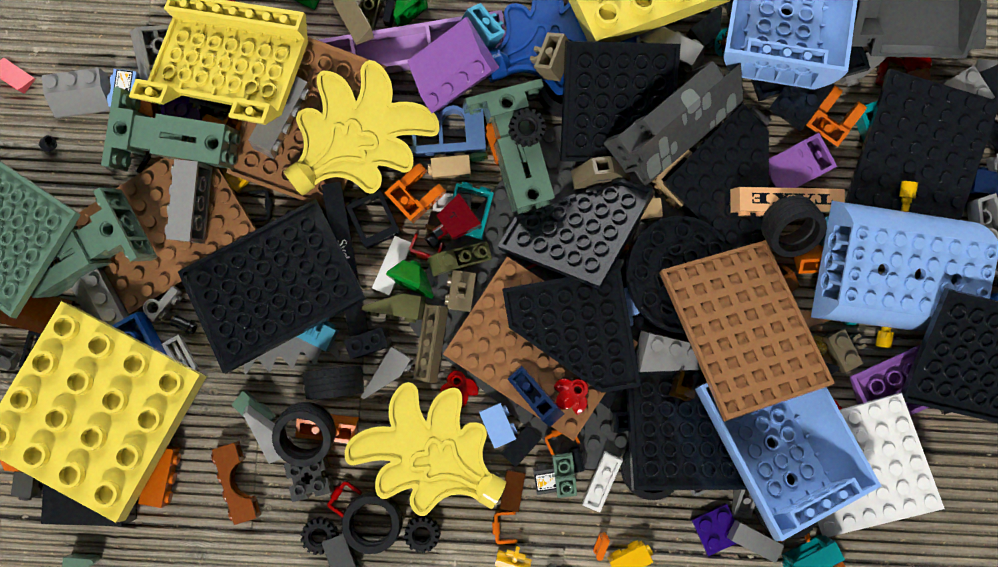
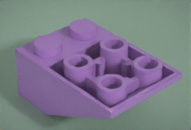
M817 133L770 158L769 178L775 188H797L836 168L837 165L820 133Z

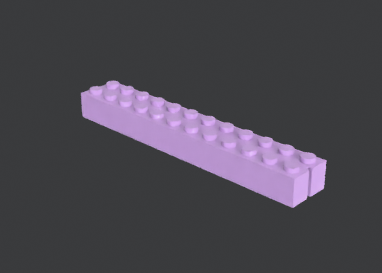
M502 10L489 12L490 15L496 13V22L502 21L504 23ZM463 16L374 30V38L359 45L355 44L351 35L319 39L318 41L387 66L385 70L387 74L410 70L407 62L409 59L460 22ZM506 31L495 48H497L503 42L506 36Z

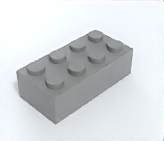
M174 159V164L171 167L172 184L169 187L170 204L167 206L168 224L165 226L166 239L205 244L213 167L198 161Z

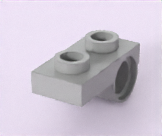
M172 286L161 300H147L143 305L144 313L152 321L160 322L165 320L170 314L169 310L172 306L177 305L181 301V295L184 291L179 287ZM157 303L158 310L154 313L152 307Z

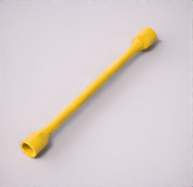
M901 181L899 197H902L903 207H901V211L909 212L912 198H916L918 182ZM881 327V330H878L876 346L892 348L894 332H891V328Z

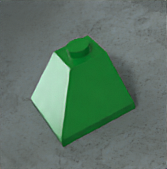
M397 0L393 14L397 27L408 25L428 8L427 0Z
M402 260L387 271L386 275L398 285L433 299L434 294L427 273L421 268L420 263L414 260L410 262Z

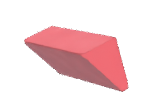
M2 58L0 60V79L25 94L35 78L7 59Z

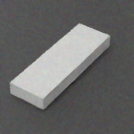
M394 236L373 284V289L389 296L391 295L396 282L389 278L386 273L402 260L406 261L411 242Z
M604 451L584 496L582 506L601 512L623 459L621 457Z

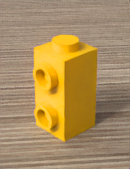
M636 540L627 545L628 548L622 551L620 549L615 550L607 558L611 567H646L653 563L651 556L654 554L648 544L644 545L642 540L639 542Z

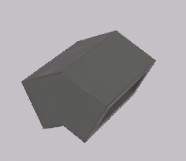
M0 345V367L6 370H15L20 360L18 352Z

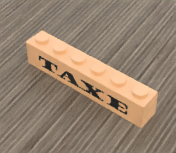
M737 187L730 189L731 213H738V216H750V213H756V216H763L767 209L778 200L792 195H801L814 202L822 214H825V217L830 214L832 201L845 202V189Z

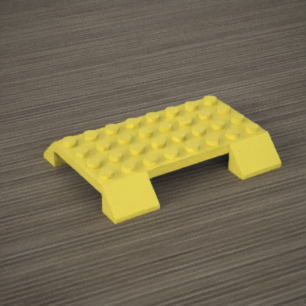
M167 0L164 10L172 16V20L148 80L135 79L129 97L164 105L180 96L232 105L229 113L230 118L263 125L281 116L308 44L306 14L299 11L228 0Z

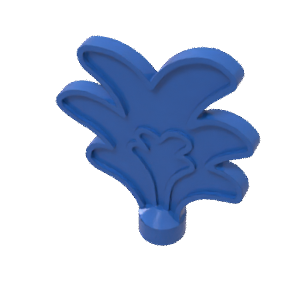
M531 0L530 11L522 4L514 3L507 5L504 10L506 36L497 48L489 50L499 66L498 70L487 77L491 83L516 73H529L543 79L534 68L535 64L530 61V56L535 57L539 55L533 50L534 46L542 47L547 32L565 34L569 41H587L569 2L564 7L563 0ZM636 35L621 42L640 43V37ZM564 73L561 81L544 80L554 93L563 95Z

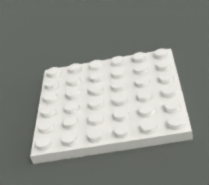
M902 393L840 410L879 480L881 487L819 520L818 525L822 536L831 537L945 509Z

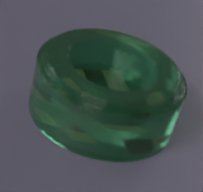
M488 153L470 154V162L488 160Z

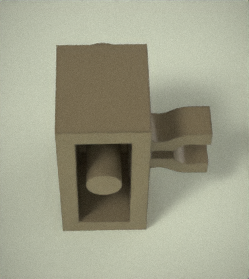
M547 32L542 47L534 46L533 50L539 55L535 57L530 56V61L535 64L534 68L544 80L561 81L564 73L565 41H569L565 34Z
M453 270L452 274L448 275L447 286H450V294L446 293L445 305H448L447 309L464 312L472 311L476 273Z
M836 329L820 337L833 364L839 366L837 372L846 373L863 364L856 349H863L867 347L866 344L853 345L858 338L862 337L860 333L850 338L845 329Z

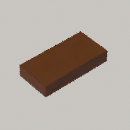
M506 469V485L502 493L500 509L519 512L525 479L524 472Z

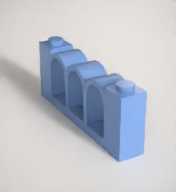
M454 105L444 108L440 114L436 111L434 113L439 120V144L418 146L417 135H412L413 146H409L413 157L435 156L438 154L454 155L460 152L465 154L486 152L483 109L475 115H470V113L464 114V110L461 107ZM458 114L462 116L465 121L466 142L444 144L443 121L448 115Z

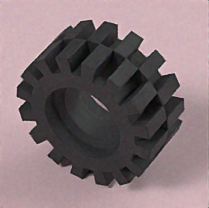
M529 108L519 110L518 113L514 114L508 125V133L511 135V140H514L517 145L520 144L521 147H531L537 144L545 134V120L540 117V113H535L536 110L534 109L532 111ZM530 121L534 125L533 134H522L519 129L520 123Z
M418 515L410 520L405 529L404 539H406V544L410 546L411 550L414 549L417 553L419 551L425 553L426 551H431L433 547L435 548L440 537V527L437 525V521L432 519L433 517ZM418 527H426L429 530L430 537L427 540L420 541L416 538L415 530Z
M323 517L313 518L303 527L300 536L302 538L300 540L301 543H304L303 548H307L309 553L313 552V555L318 553L320 555L324 554L325 551L322 543L315 542L312 533L317 528L323 529L327 535L326 540L338 535V532H336L337 526L334 527V522H330L327 517L325 519Z

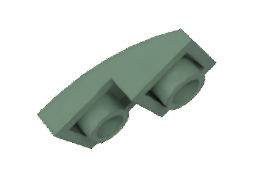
M243 390L232 403V406L243 417L245 407L248 405L270 421L276 417L264 403H259L247 390Z
M572 453L552 455L557 498L577 496Z

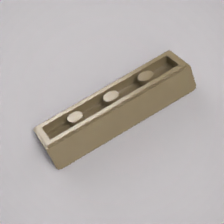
M331 0L356 45L374 38L372 28L356 0Z
M425 304L413 380L437 383L448 307Z

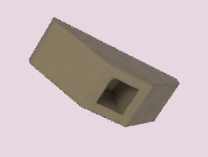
M612 156L591 158L571 171L574 189L589 188L600 184L603 186L612 183V180L616 178L631 181L630 173H625Z

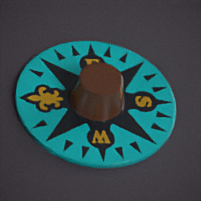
M728 28L722 29L715 40L714 48L719 56H724Z

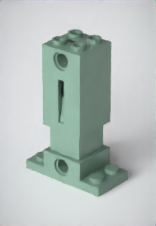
M542 79L465 98L463 104L464 114L470 113V115H475L483 109L487 124L492 123L497 140L494 144V149L511 210L512 212L517 211L518 214L528 212L533 206H536V209L551 204L550 201L555 198L540 143L538 142L531 147H521L520 144L517 145L514 140H511V135L508 133V125L514 114L518 113L519 110L528 108V100L536 98V95L543 88ZM502 104H506L508 108L503 107ZM528 121L520 123L519 129L522 134H533L534 130L530 129ZM528 192L533 194V200L528 197Z
M114 87L101 166L128 172V168L131 165V153L146 155V151H150V154L167 159L198 161L209 166L234 169L238 159L236 154L237 146L241 141L240 131L225 124L156 114V117L152 118L138 112L141 101L130 98V91Z
M99 187L93 191L96 196V202L102 209L90 216L91 223L81 229L71 230L31 294L32 298L59 296L72 288L80 277L97 268L103 269L111 264L110 258L119 252H124V255L130 262L152 261L157 258L151 243L122 190Z

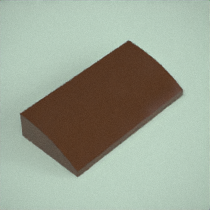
M30 296L17 318L9 317L0 310V323L42 334L60 302L62 301L74 306L75 301L57 296L32 298Z

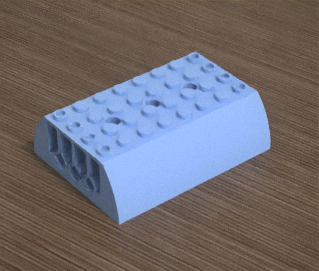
M733 0L724 52L725 65L731 71L736 65L741 63L742 78L808 89H818L830 85L841 79L848 72L858 0ZM788 9L791 14L784 15L781 10Z
M832 201L811 317L926 332L944 288L990 299L998 260V239L987 227L976 222ZM883 264L885 270L882 274H879L878 267ZM920 269L921 276L919 279H916L915 272Z
M703 384L695 389L775 541H783L881 487L879 480L827 387L725 422L708 384ZM768 438H772L774 440V448L768 446ZM788 474L794 477L793 485L787 481Z

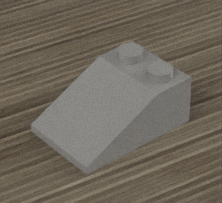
M974 65L943 83V85L983 97L995 98Z

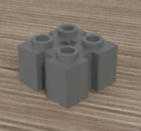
M327 455L320 462L307 467H298L284 463L287 479L292 478L293 484L289 486L292 502L308 499L312 492L317 497L329 494L335 490L332 475H326V469L330 467ZM307 473L313 476L311 480L307 479Z

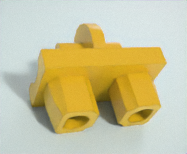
M516 546L514 551L508 549L506 552L498 550L495 566L531 567L532 559L526 558L525 554L519 553L520 547Z

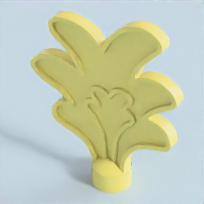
M368 60L361 67V89L357 101L349 84L343 77L331 71H321L317 75V86L322 99L323 114L313 108H305L297 113L296 122L304 140L303 153L298 162L293 163L283 172L302 196L315 188V185L332 177L348 179L357 184L366 193L371 194L379 189L382 182V175L377 168L378 165L403 173L409 172L413 167L411 149L404 141L396 137L403 135L433 137L439 132V120L435 113L431 114L430 110L421 104L413 102L392 103L393 89L391 80L384 68L376 61Z
M410 382L401 384L394 392L389 404L388 413L391 426H377L365 429L353 436L345 448V460L349 465L379 460L390 461L377 474L375 481L377 495L382 499H387L403 490L412 488L413 490L409 497L410 506L419 516L427 515L442 499L458 494L473 497L477 502L492 509L501 497L506 485L505 480L493 473L491 474L484 464L483 447L487 436L485 426L477 422H469L460 428L462 393L457 388L446 389L439 393L432 401L427 419L425 420L420 410L417 387Z

